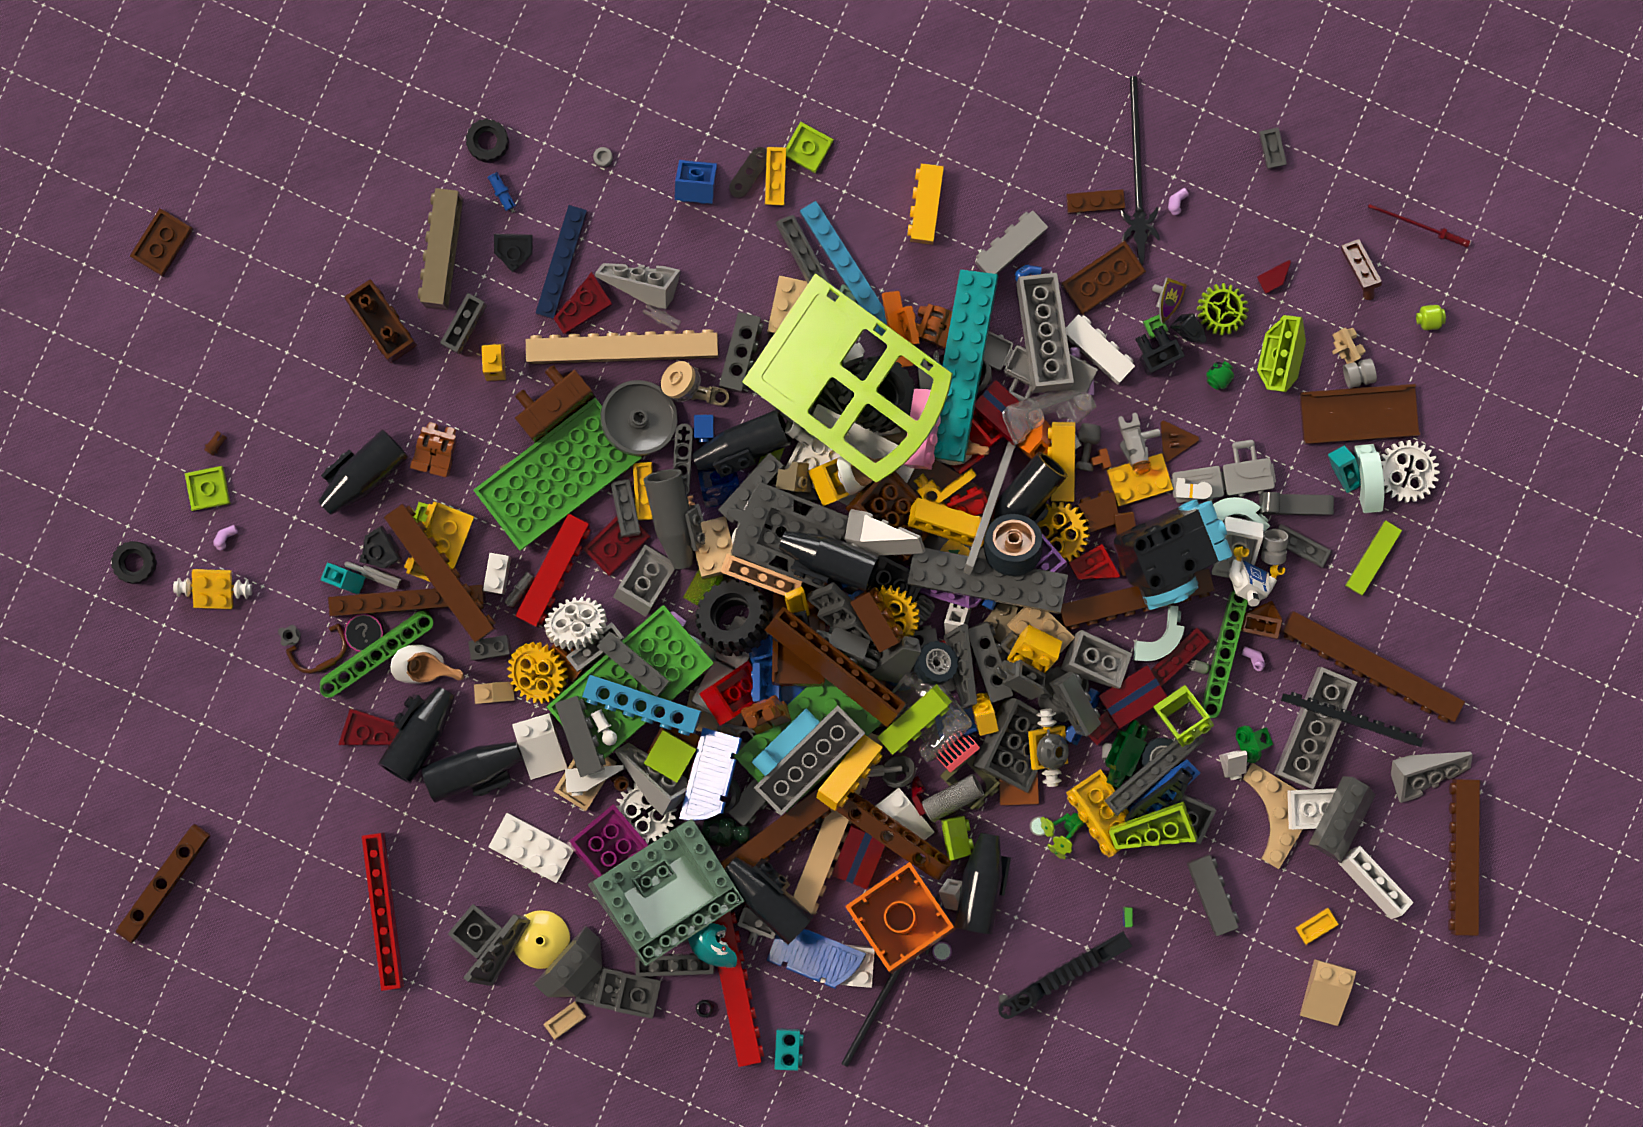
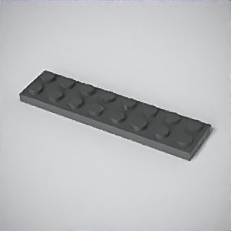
M925 548L924 553L913 554L907 585L1061 614L1068 578L1066 574L1033 569L1024 575L1008 576L995 571L986 559L976 558L972 572L969 575L963 571L968 556Z

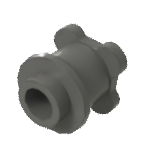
M295 625L279 628L278 634L281 636V645H295L300 641L301 633ZM289 633L293 634L292 639H289Z

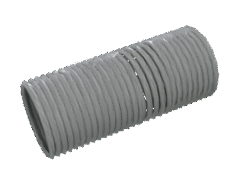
M971 774L958 781V783L956 782L926 800L924 799L922 805L929 819L935 823V821L984 796V792L977 778Z

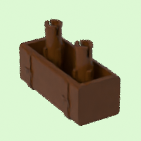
M371 279L344 297L354 315L358 317L378 346L377 348L390 363H393L417 346L411 337V333L400 321V316L394 307L389 305L384 294Z
M554 365L548 368L545 374L554 383V386L535 402L524 389L516 394L515 398L525 410L517 415L515 419L535 443L595 397L593 391L575 369L566 377H563Z

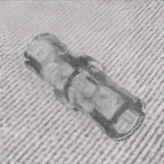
M646 304L645 307L652 312L643 309L642 314L653 318L658 324L662 323L675 332L679 327L673 325L672 322L680 326L681 320L668 315L665 310L661 311L654 306Z

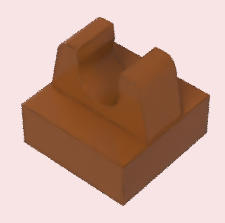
M1107 448L1099 450L1097 452L1098 456L1090 459L1093 466L1101 465L1102 470L1112 467Z

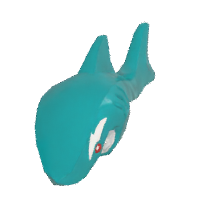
M711 923L688 938L689 945L694 954L703 962L726 968L735 967L737 964L735 952L728 947L726 942L720 941L721 937L724 938L726 927L723 924Z

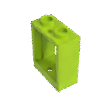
M1186 685L1153 706L1158 716L1181 747L1191 744L1197 737L1207 733L1214 726L1209 715ZM1188 702H1191L1203 719L1179 734L1167 717Z

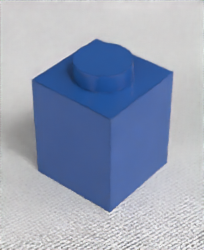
M694 415V438L699 440V443H707L714 438L713 415Z

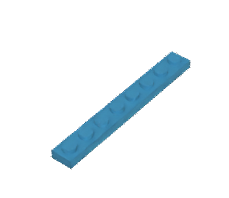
M815 201L801 209L800 214L851 291L856 302L887 325L884 307L818 203ZM878 325L875 328V331L881 336L886 332Z

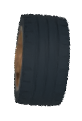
M1007 514L1000 516L989 525L984 539V553L988 564L995 571L1008 576H1020L1033 570L1039 563L1043 549V537L1039 526L1032 519L1019 514Z

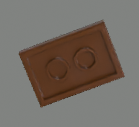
M159 208L130 254V257L163 277L193 228Z

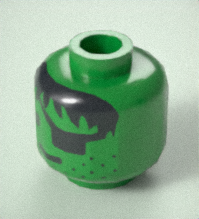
M1226 361L1223 363L1215 362L1206 373V382L1216 390L1226 389L1234 379L1233 367Z

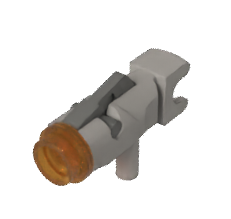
M1137 413L1132 414L1133 419L1131 423H1126L1124 418L1120 416L1118 418V425L1124 439L1120 444V448L1131 465L1132 470L1137 475L1148 473L1151 470V462L1148 459V447L1145 446L1146 439L1161 436L1160 430L1158 428L1141 432Z

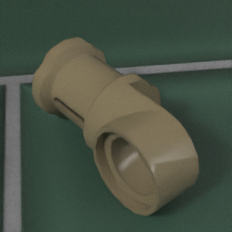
M694 383L691 392V400H704L719 407L726 406L730 400L728 392L722 388L712 386L707 388ZM720 392L726 395V400L722 403L716 401V395Z

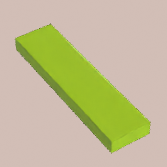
M1385 520L1345 586L1362 596L1402 530Z

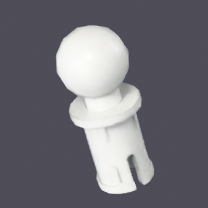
M602 709L591 714V717L599 729L597 732L603 733L602 741L604 744L614 745L617 741V734L609 729L612 725L608 723Z

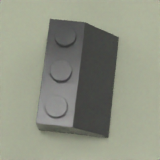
M1068 672L1050 682V685L1076 734L1087 737L1101 724L1099 721L1101 717L1097 709L1093 708L1090 704L1092 700L1088 692L1082 689L1081 684L1083 683L1079 675Z

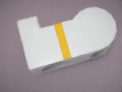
M1185 478L1176 479L1175 498L1206 499L1212 494V487L1206 482L1185 484Z

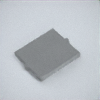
M1070 355L1074 383L1071 389L1066 390H1068V393L1072 392L1084 399L1098 369L1087 364L1085 360L1082 361Z

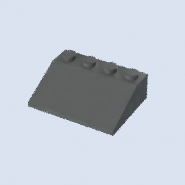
M1004 698L996 714L999 731L986 735L972 766L1028 793L1038 770L1031 769L1028 731L1043 728L1037 724L1041 721V717L1037 716L1040 712L1018 699Z

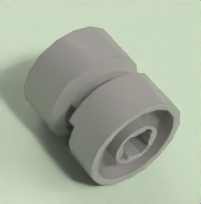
M1371 358L1359 361L1358 365L1355 362L1343 365V374L1349 389L1360 386L1362 382L1371 384L1377 381L1375 366Z
M1279 529L1265 531L1262 542V561L1270 565L1283 564L1287 557L1288 534Z

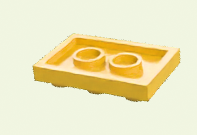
M1162 453L1148 457L1149 464L1142 468L1133 469L1128 463L1106 470L1118 507L1173 490Z

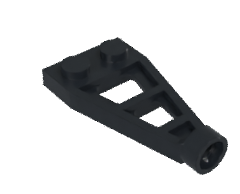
M1180 768L1174 777L1138 802L1124 818L1125 822L1149 814L1147 809L1154 803H1159L1164 807L1180 803L1188 783L1193 779L1192 774L1188 770ZM1168 789L1177 793L1171 802L1161 797Z

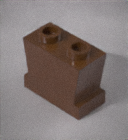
M1106 490L1098 493L1097 498L1091 499L1089 496L1079 500L1080 504L1076 506L1080 513H1084L1082 517L1083 519H1088L1086 524L1090 527L1089 530H1086L1087 534L1115 525L1114 514H1118L1114 492L1109 493Z

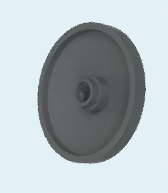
M633 380L618 385L608 394L601 408L600 422L605 437L616 449L632 456H647L660 451L669 443L676 430L677 411L674 402L662 391L661 387L648 381Z

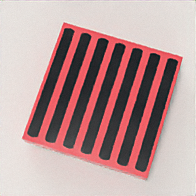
M960 735L940 751L936 757L949 772H952L977 752L980 747L969 735Z

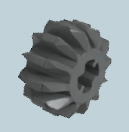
M919 594L914 601L917 602V606L914 609L920 610L919 614L916 615L920 617L919 622H917L918 626L927 621L935 606L932 600L923 594Z

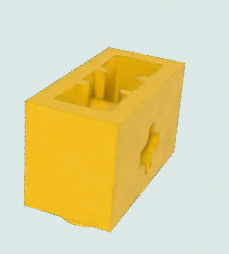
M988 693L976 694L977 704L972 706V711L979 735L998 732L995 712Z

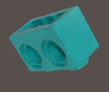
M777 1028L775 1070L798 1071V1066H802L803 1054H799V1046H803L804 1034H800V1029ZM793 1035L795 1042L791 1045L786 1044L784 1041L785 1036ZM790 1054L794 1057V1062L786 1064L783 1057Z

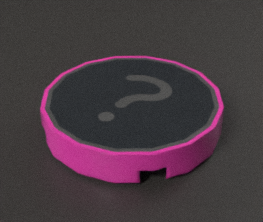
M361 614L349 620L344 634L349 646L361 652L381 638L384 631L382 624L377 618L372 615Z

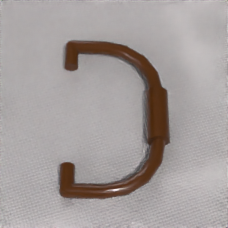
M340 624L329 627L331 632L337 629L342 640V649L338 656L317 665L316 668L306 669L299 666L291 653L297 649L296 645L286 649V653L293 666L302 673L312 674L315 672L320 673L336 665V662L343 657L347 648L345 634Z

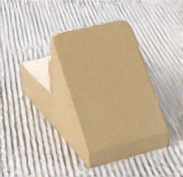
M511 682L475 684V704L515 701L514 687L510 684Z

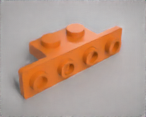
M899 291L882 293L887 326L913 345L919 344V332L916 328V316L913 307L902 306ZM900 356L896 361L902 367L914 365L904 356Z

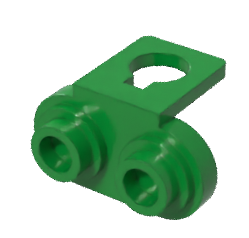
M1244 725L1236 730V740L1241 751L1247 752V762L1249 763L1258 762L1262 756L1261 750L1273 745L1267 727L1253 732L1249 726ZM1261 734L1265 735L1266 744L1260 741Z

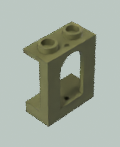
M973 755L954 771L949 772L946 769L940 777L949 786L956 782L958 783L952 775L967 762L986 784L984 796L967 804L971 810L974 808L978 810L985 803L983 799L988 794L993 796L999 790L998 785L1000 783L993 776L972 766L976 759Z

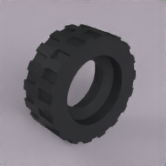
M488 118L480 119L468 129L466 145L472 156L484 163H492L500 160L506 154L505 152L509 148L508 134L499 122L493 119L488 120ZM484 132H492L497 138L495 147L490 150H484L478 144L479 136Z
M135 541L125 542L123 545H119L117 550L113 552L111 567L114 570V574L120 580L131 584H140L143 581L146 582L149 577H152L153 572L156 570V555L144 543ZM137 553L142 557L143 566L139 571L131 572L125 567V559L129 554Z

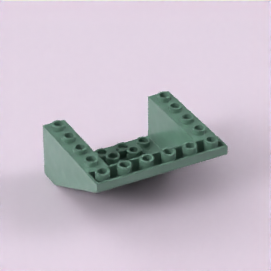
M693 819L679 825L588 884L600 905L644 966H647L744 902Z

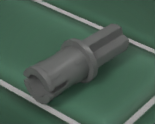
M526 572L519 583L514 585L515 588L505 600V604L514 608L522 596L527 594L526 591L535 578Z

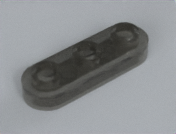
M757 147L746 159L729 185V190L733 197L743 198L749 192L766 167L767 149ZM759 153L764 155L762 159L757 158ZM752 169L753 173L751 175L746 174V170ZM740 184L742 189L736 190L735 186Z

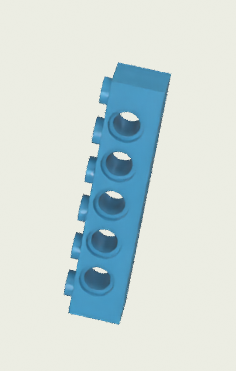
M589 675L582 696L587 698V703L597 706L599 702L605 704V709L616 712V709L624 711L623 715L632 718L638 715L642 717L641 721L652 724L654 720L661 723L660 727L669 730L675 727L679 729L678 733L687 736L690 733L695 734L702 711L593 675ZM607 688L610 695L607 699L603 700L600 692ZM625 694L628 697V703L622 706L619 704V697ZM643 700L646 702L647 707L643 712H640L637 709V704ZM658 707L665 709V715L661 718H658L655 714ZM676 713H681L684 717L683 722L680 724L674 722V715Z

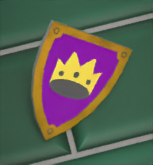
M1166 277L1163 286L1156 284L1153 286L1152 291L1160 294L1156 307H1159L1161 323H1164L1175 312L1181 302L1187 284Z

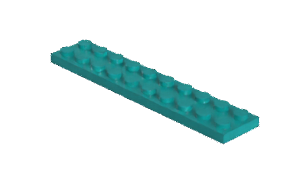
M960 270L943 360V367L953 373L950 390L940 414L941 422L937 431L938 441L934 450L935 459L965 463L998 283V274Z

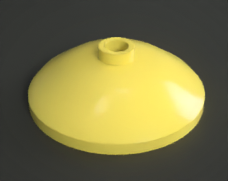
M539 910L525 915L531 921L514 951L524 964L532 968L545 969L570 944V932L564 920L557 914ZM538 937L543 938L542 944L537 943Z

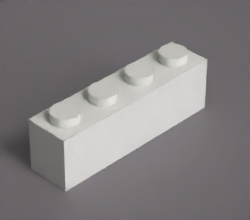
M1078 314L1066 327L1067 339L1075 347H1079L1080 351L1118 385L1135 367L1133 359L1127 354L1123 355L1118 351L1120 348L1113 341L1108 342L1104 338L1106 335L1097 328L1095 330L1090 325L1091 321L1084 315L1081 317Z
M1361 846L1349 850L1342 863L1338 862L1390 919L1402 916L1413 904V901Z

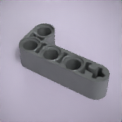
M680 424L675 431L673 469H678L681 466L687 468V474L683 476L686 494L689 496L694 434L691 426ZM683 429H686L687 432L690 433L686 435L685 441L689 442V444H678L679 441L683 442L682 434H679L680 432H683ZM687 448L689 450L688 455L680 457L678 455L679 449Z
M1264 492L1259 494V506L1261 507L1259 514L1334 515V496Z

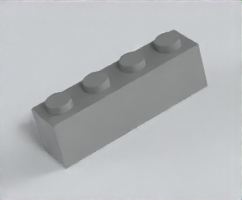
M1033 210L1030 213L1025 212L1019 218L1020 222L1016 226L1010 225L1004 231L1006 234L1001 239L999 237L994 239L990 243L991 248L987 251L983 249L976 256L975 264L984 273L998 274L1045 233L1048 226Z

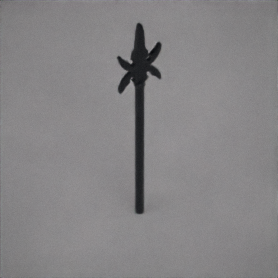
M1131 76L1130 97L1136 207L1133 217L1135 219L1132 221L1129 215L1123 210L1120 211L1123 219L1131 225L1124 232L1122 242L1131 236L1132 231L1136 232L1134 240L1137 243L1140 263L1143 265L1145 243L1148 237L1145 231L1150 230V234L1158 241L1160 240L1156 229L1149 225L1156 218L1159 208L1156 207L1149 215V219H1145L1147 214L1143 212L1137 76Z
M939 895L935 897L937 902L939 901ZM930 948L926 950V955H928ZM904 966L890 974L844 1057L842 1065L848 1067Z

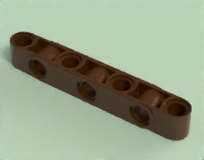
M850 792L845 805L837 808L836 811L932 878L940 880L950 867L951 861L946 855L855 792Z
M196 824L189 828L116 929L117 934L131 944L138 938L211 836L209 833ZM184 847H188L190 850L188 857L182 854ZM162 878L167 882L165 889L159 885V881ZM138 910L144 913L143 920L137 918Z

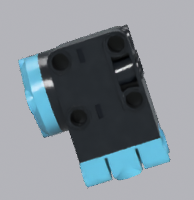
M1197 500L1186 502L1178 508L1145 523L1136 525L1115 537L1114 547L1128 582L1132 586L1139 587L1149 610L1187 599L1199 588L1194 573L1219 561L1228 559L1233 555L1225 538V535H1227L1226 527L1220 519H1217L1218 516L1212 501L1201 504Z

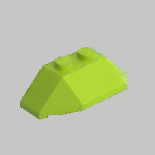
M1283 315L1265 333L1257 371L1267 390L1287 392L1298 378L1306 344L1302 317Z

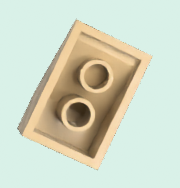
M1314 959L1300 1016L1338 1026L1353 986L1356 971Z

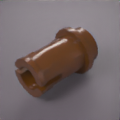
M216 431L210 442L205 444L204 450L212 456L218 454V449L227 439L226 436L222 435L217 441L221 435L218 431Z
M618 772L610 777L616 790L624 791L628 788L629 780L622 776L621 773Z

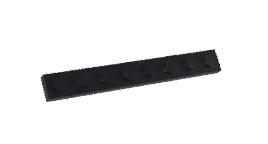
M1291 692V695L1284 693L1282 695L1281 701L1410 745L1422 747L1423 739L1417 738L1416 733L1410 731L1402 733L1400 732L1401 728L1392 725L1389 728L1384 727L1385 723L1378 720H1373V723L1369 722V717L1357 714V717L1352 716L1351 711L1345 709L1337 711L1335 710L1336 706L1324 703V706L1319 705V700L1309 697L1305 700L1302 699L1303 695Z

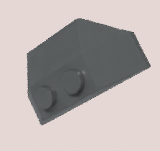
M585 926L533 985L547 997H576L602 968L600 938Z

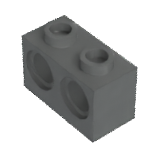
M508 635L485 638L478 643L468 641L472 661L512 654Z

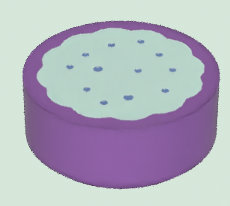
M939 941L933 946L932 953L937 960L946 961L950 958L952 949L947 942Z

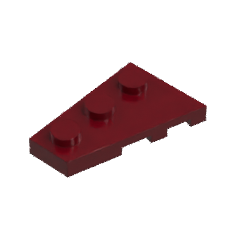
M592 272L554 317L555 322L564 335L612 305Z
M350 708L338 745H390L399 730L393 728L395 723Z

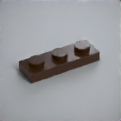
M1123 189L1066 194L1068 214L1125 209Z

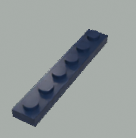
M568 205L536 309L537 315L554 319L587 215V210Z

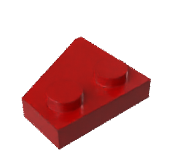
M1103 544L1068 562L1077 579L1120 577Z

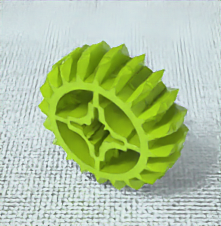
M1222 283L1221 289H1219V286L1215 284L1214 291L1210 287L1207 288V293L1203 292L1201 294L1204 299L1198 300V303L1203 305L1196 308L1197 311H1202L1197 317H1204L1200 324L1204 325L1207 323V331L1213 327V334L1218 329L1220 335L1224 334V330H1226L1228 335L1231 334V328L1236 332L1238 330L1237 325L1243 326L1242 320L1247 319V316L1243 313L1248 312L1249 309L1243 306L1247 305L1248 301H1241L1245 295L1241 294L1238 296V288L1234 292L1231 291L1233 285H1229L1228 289H1226L1225 283ZM1216 295H1224L1221 302L1214 301L1212 303L1209 301ZM1230 298L1235 302L1237 311L1230 306ZM1224 304V310L1226 311L1220 316V307ZM1208 308L1214 311L1216 315L1215 321L1210 317ZM1225 316L1236 317L1231 323L1221 324Z

